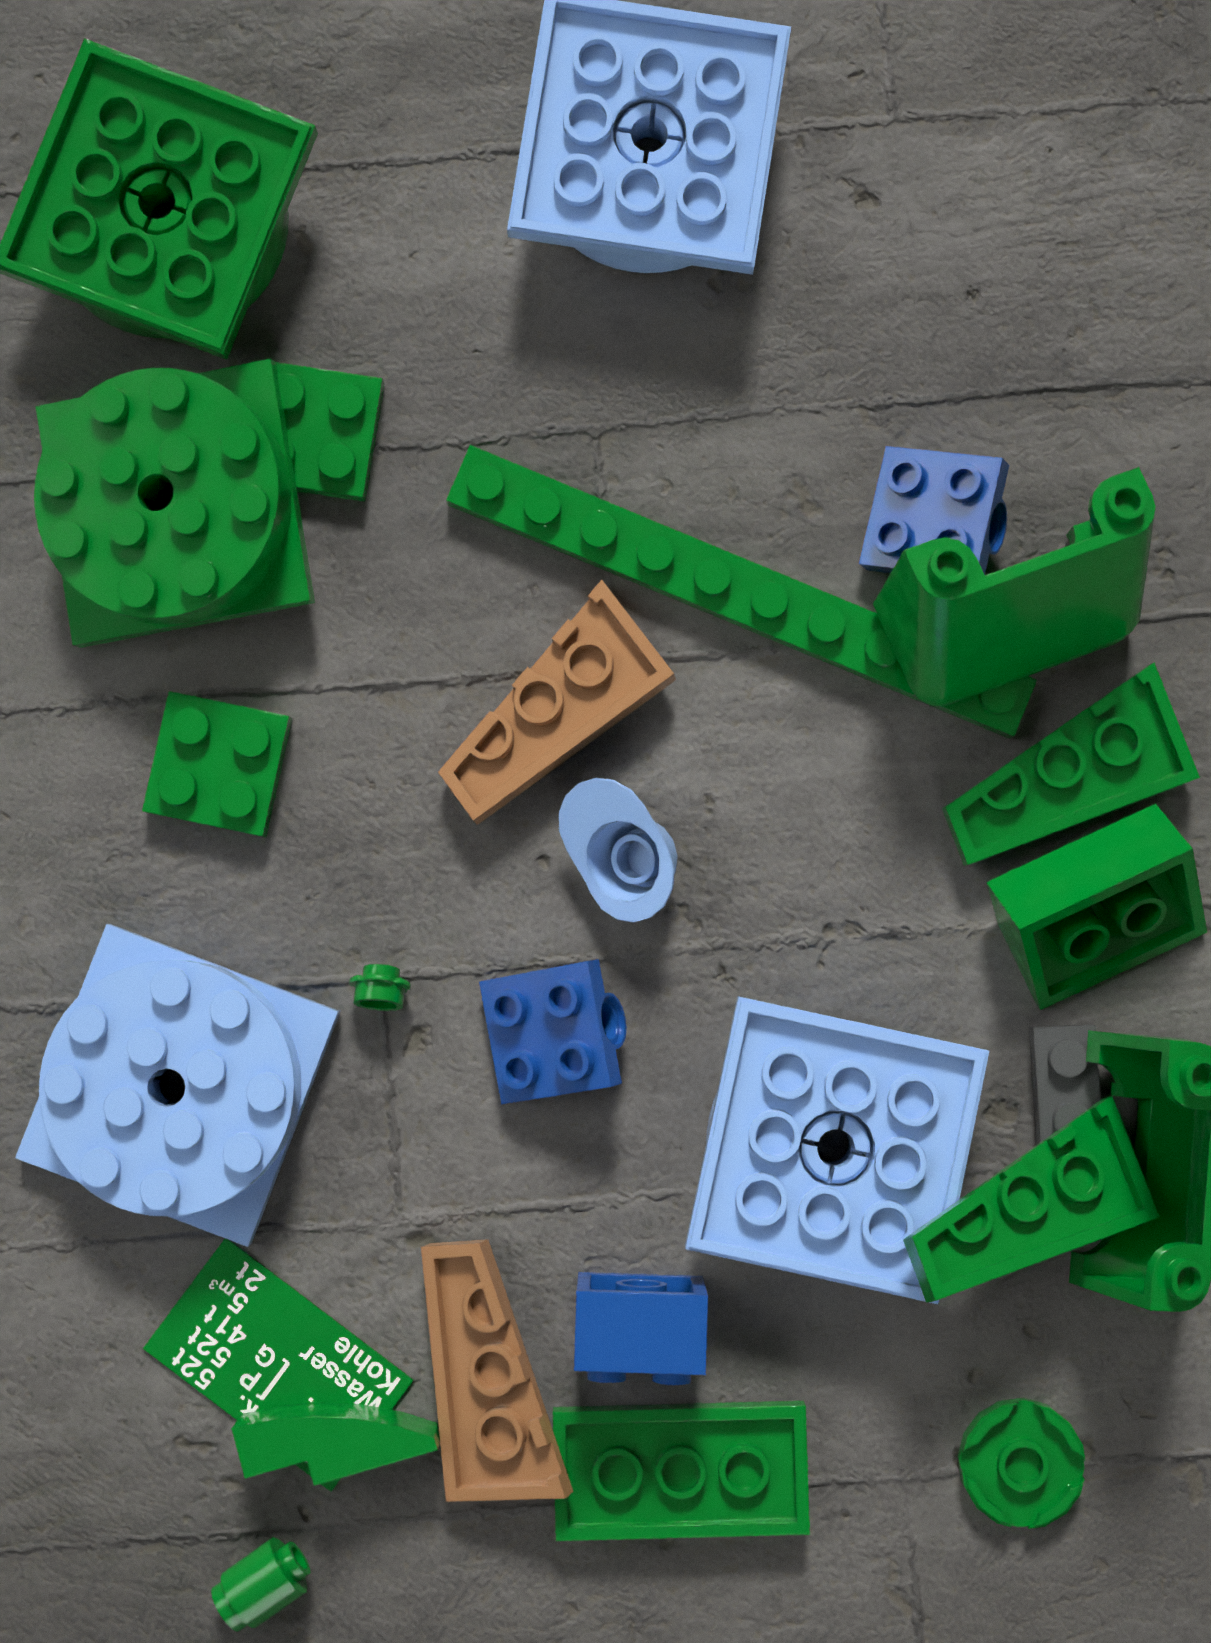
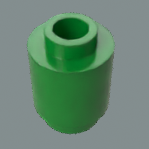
M272 1537L222 1572L221 1582L211 1589L215 1607L222 1619L232 1630L239 1632L247 1626L257 1628L307 1592L308 1588L305 1577L311 1572L310 1566L303 1552L294 1542L289 1541L284 1544L278 1538Z

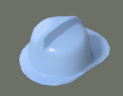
M593 778L578 783L565 795L559 810V832L568 854L586 882L591 895L603 911L617 920L628 922L652 918L666 905L673 890L674 874L677 866V852L673 839L664 827L653 821L645 805L628 787L615 780Z

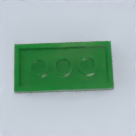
M804 1400L553 1407V1432L573 1492L567 1498L555 1499L556 1541L810 1535L807 1424Z

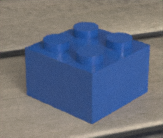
M578 1272L574 1371H587L588 1380L600 1383L626 1381V1373L652 1374L653 1382L665 1385H685L691 1383V1375H706L708 1293L703 1276Z

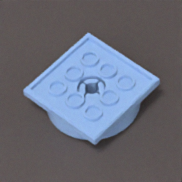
M544 0L507 227L508 237L573 247L598 263L628 272L662 273L693 265L753 275L791 26L618 0ZM652 137L659 140L663 146L659 150L649 152L646 164L644 163V151L637 148L634 144L642 138Z
M106 924L78 998L64 1012L47 1043L40 1071L39 1098L15 1158L79 1182L95 1196L120 1209L149 1216H168L248 1247L254 1239L340 1011L112 924ZM167 1069L175 1070L184 1079L185 1093L178 1103L168 1104L169 1100L161 1093L160 1080L155 1078L162 1076Z
M737 996L718 1091L709 1115L706 1147L685 1249L925 1301L903 1239L960 1199L989 1050ZM840 1128L847 1134L849 1139L847 1153L835 1162L821 1160L814 1141L819 1142L820 1137L825 1132ZM939 1300L933 1301V1302H929V1303L938 1304V1303H939Z

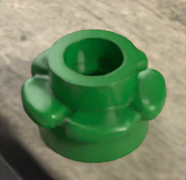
M390 965L363 966L362 975L353 976L349 980V985L355 987L353 1004L369 1010H400L403 1008L404 993L411 989L410 982L400 978V969Z

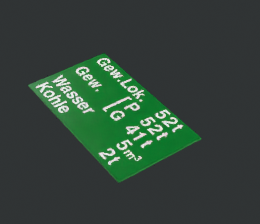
M228 1239L222 1241L142 1348L236 1420L239 1419L241 1414L273 1407L321 1402L363 1404L392 1410L414 1380ZM307 1461L295 1464L311 1476ZM340 1479L322 1483L321 1485L332 1492Z

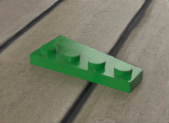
M1154 662L942 808L962 863L966 866L1200 778Z
M1109 1096L1088 1108L904 1238L903 1241L925 1301L928 1303L1157 1219L1160 1216L1112 1096Z

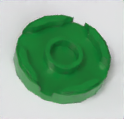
M1027 1398L1000 1400L980 1411L963 1432L957 1456L960 1480L976 1508L995 1523L1008 1527L1027 1526L1028 1529L1045 1527L1066 1515L1081 1495L1085 1479L1083 1477L1085 1469L1083 1444L1068 1420L1049 1405Z

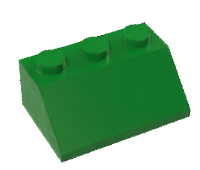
M1156 804L1124 817L1113 824L986 882L997 923L1040 1010L1207 933L1193 848Z

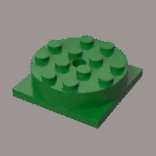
M84 38L0 242V274L81 304L96 317L122 331L150 338L173 339L227 360L248 307L266 289L281 262L288 235V207L317 138L316 126ZM167 202L175 203L174 205L178 211L172 209L170 214L164 218H152L150 221L151 213L158 205Z
M271 358L201 373L173 368L134 370L102 382L79 398L35 406L42 445V454L37 467L34 487L35 516L43 545L51 561L62 575L73 646L83 648L315 603L293 463L287 438L285 414L279 389L277 365ZM168 483H170L174 489L171 503L166 508L157 511V509L150 505L156 504L159 492L163 488L168 487Z

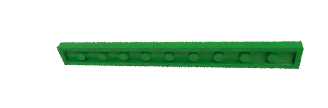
M472 445L469 446L446 499L448 506L924 703L910 689L877 613ZM1027 676L951 705L929 706L1011 739L1015 736L1037 680Z

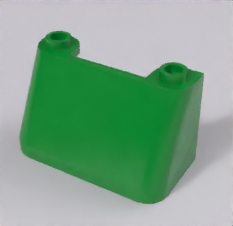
M1139 467L1109 477L1098 485L1089 499L1088 512L1090 520L1074 525L1066 534L1070 543L1069 546L984 575L979 561L972 550L959 540L951 538L933 539L905 549L875 599L873 606L907 683L918 699L926 704L938 707L951 705L1117 644L1134 630L1140 621L1156 508L1153 495Z
M1088 1030L1086 1062L1102 1065L1112 1074L1116 1083H1112L1111 1095L1138 1098L1134 1152L1160 1217L1103 1238L1097 1246L1089 1251H1071L1069 1283L1150 1311L1182 1312L1191 1310L1203 1301L1208 1293L1211 1282V1046L1180 1038Z

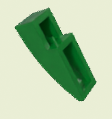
M321 1402L278 1406L241 1414L231 1428L245 1479L307 1461L314 1486L437 1451L440 1444L437 1422L401 1411L363 1404Z

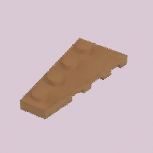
M603 580L588 595L589 600L571 621L568 619L551 638L552 644L531 668L527 667L512 684V691L495 711L488 712L438 771L476 825H479L676 680L673 671Z
M489 1240L441 1242L422 1246V1264L446 1502L567 1498L573 1492Z

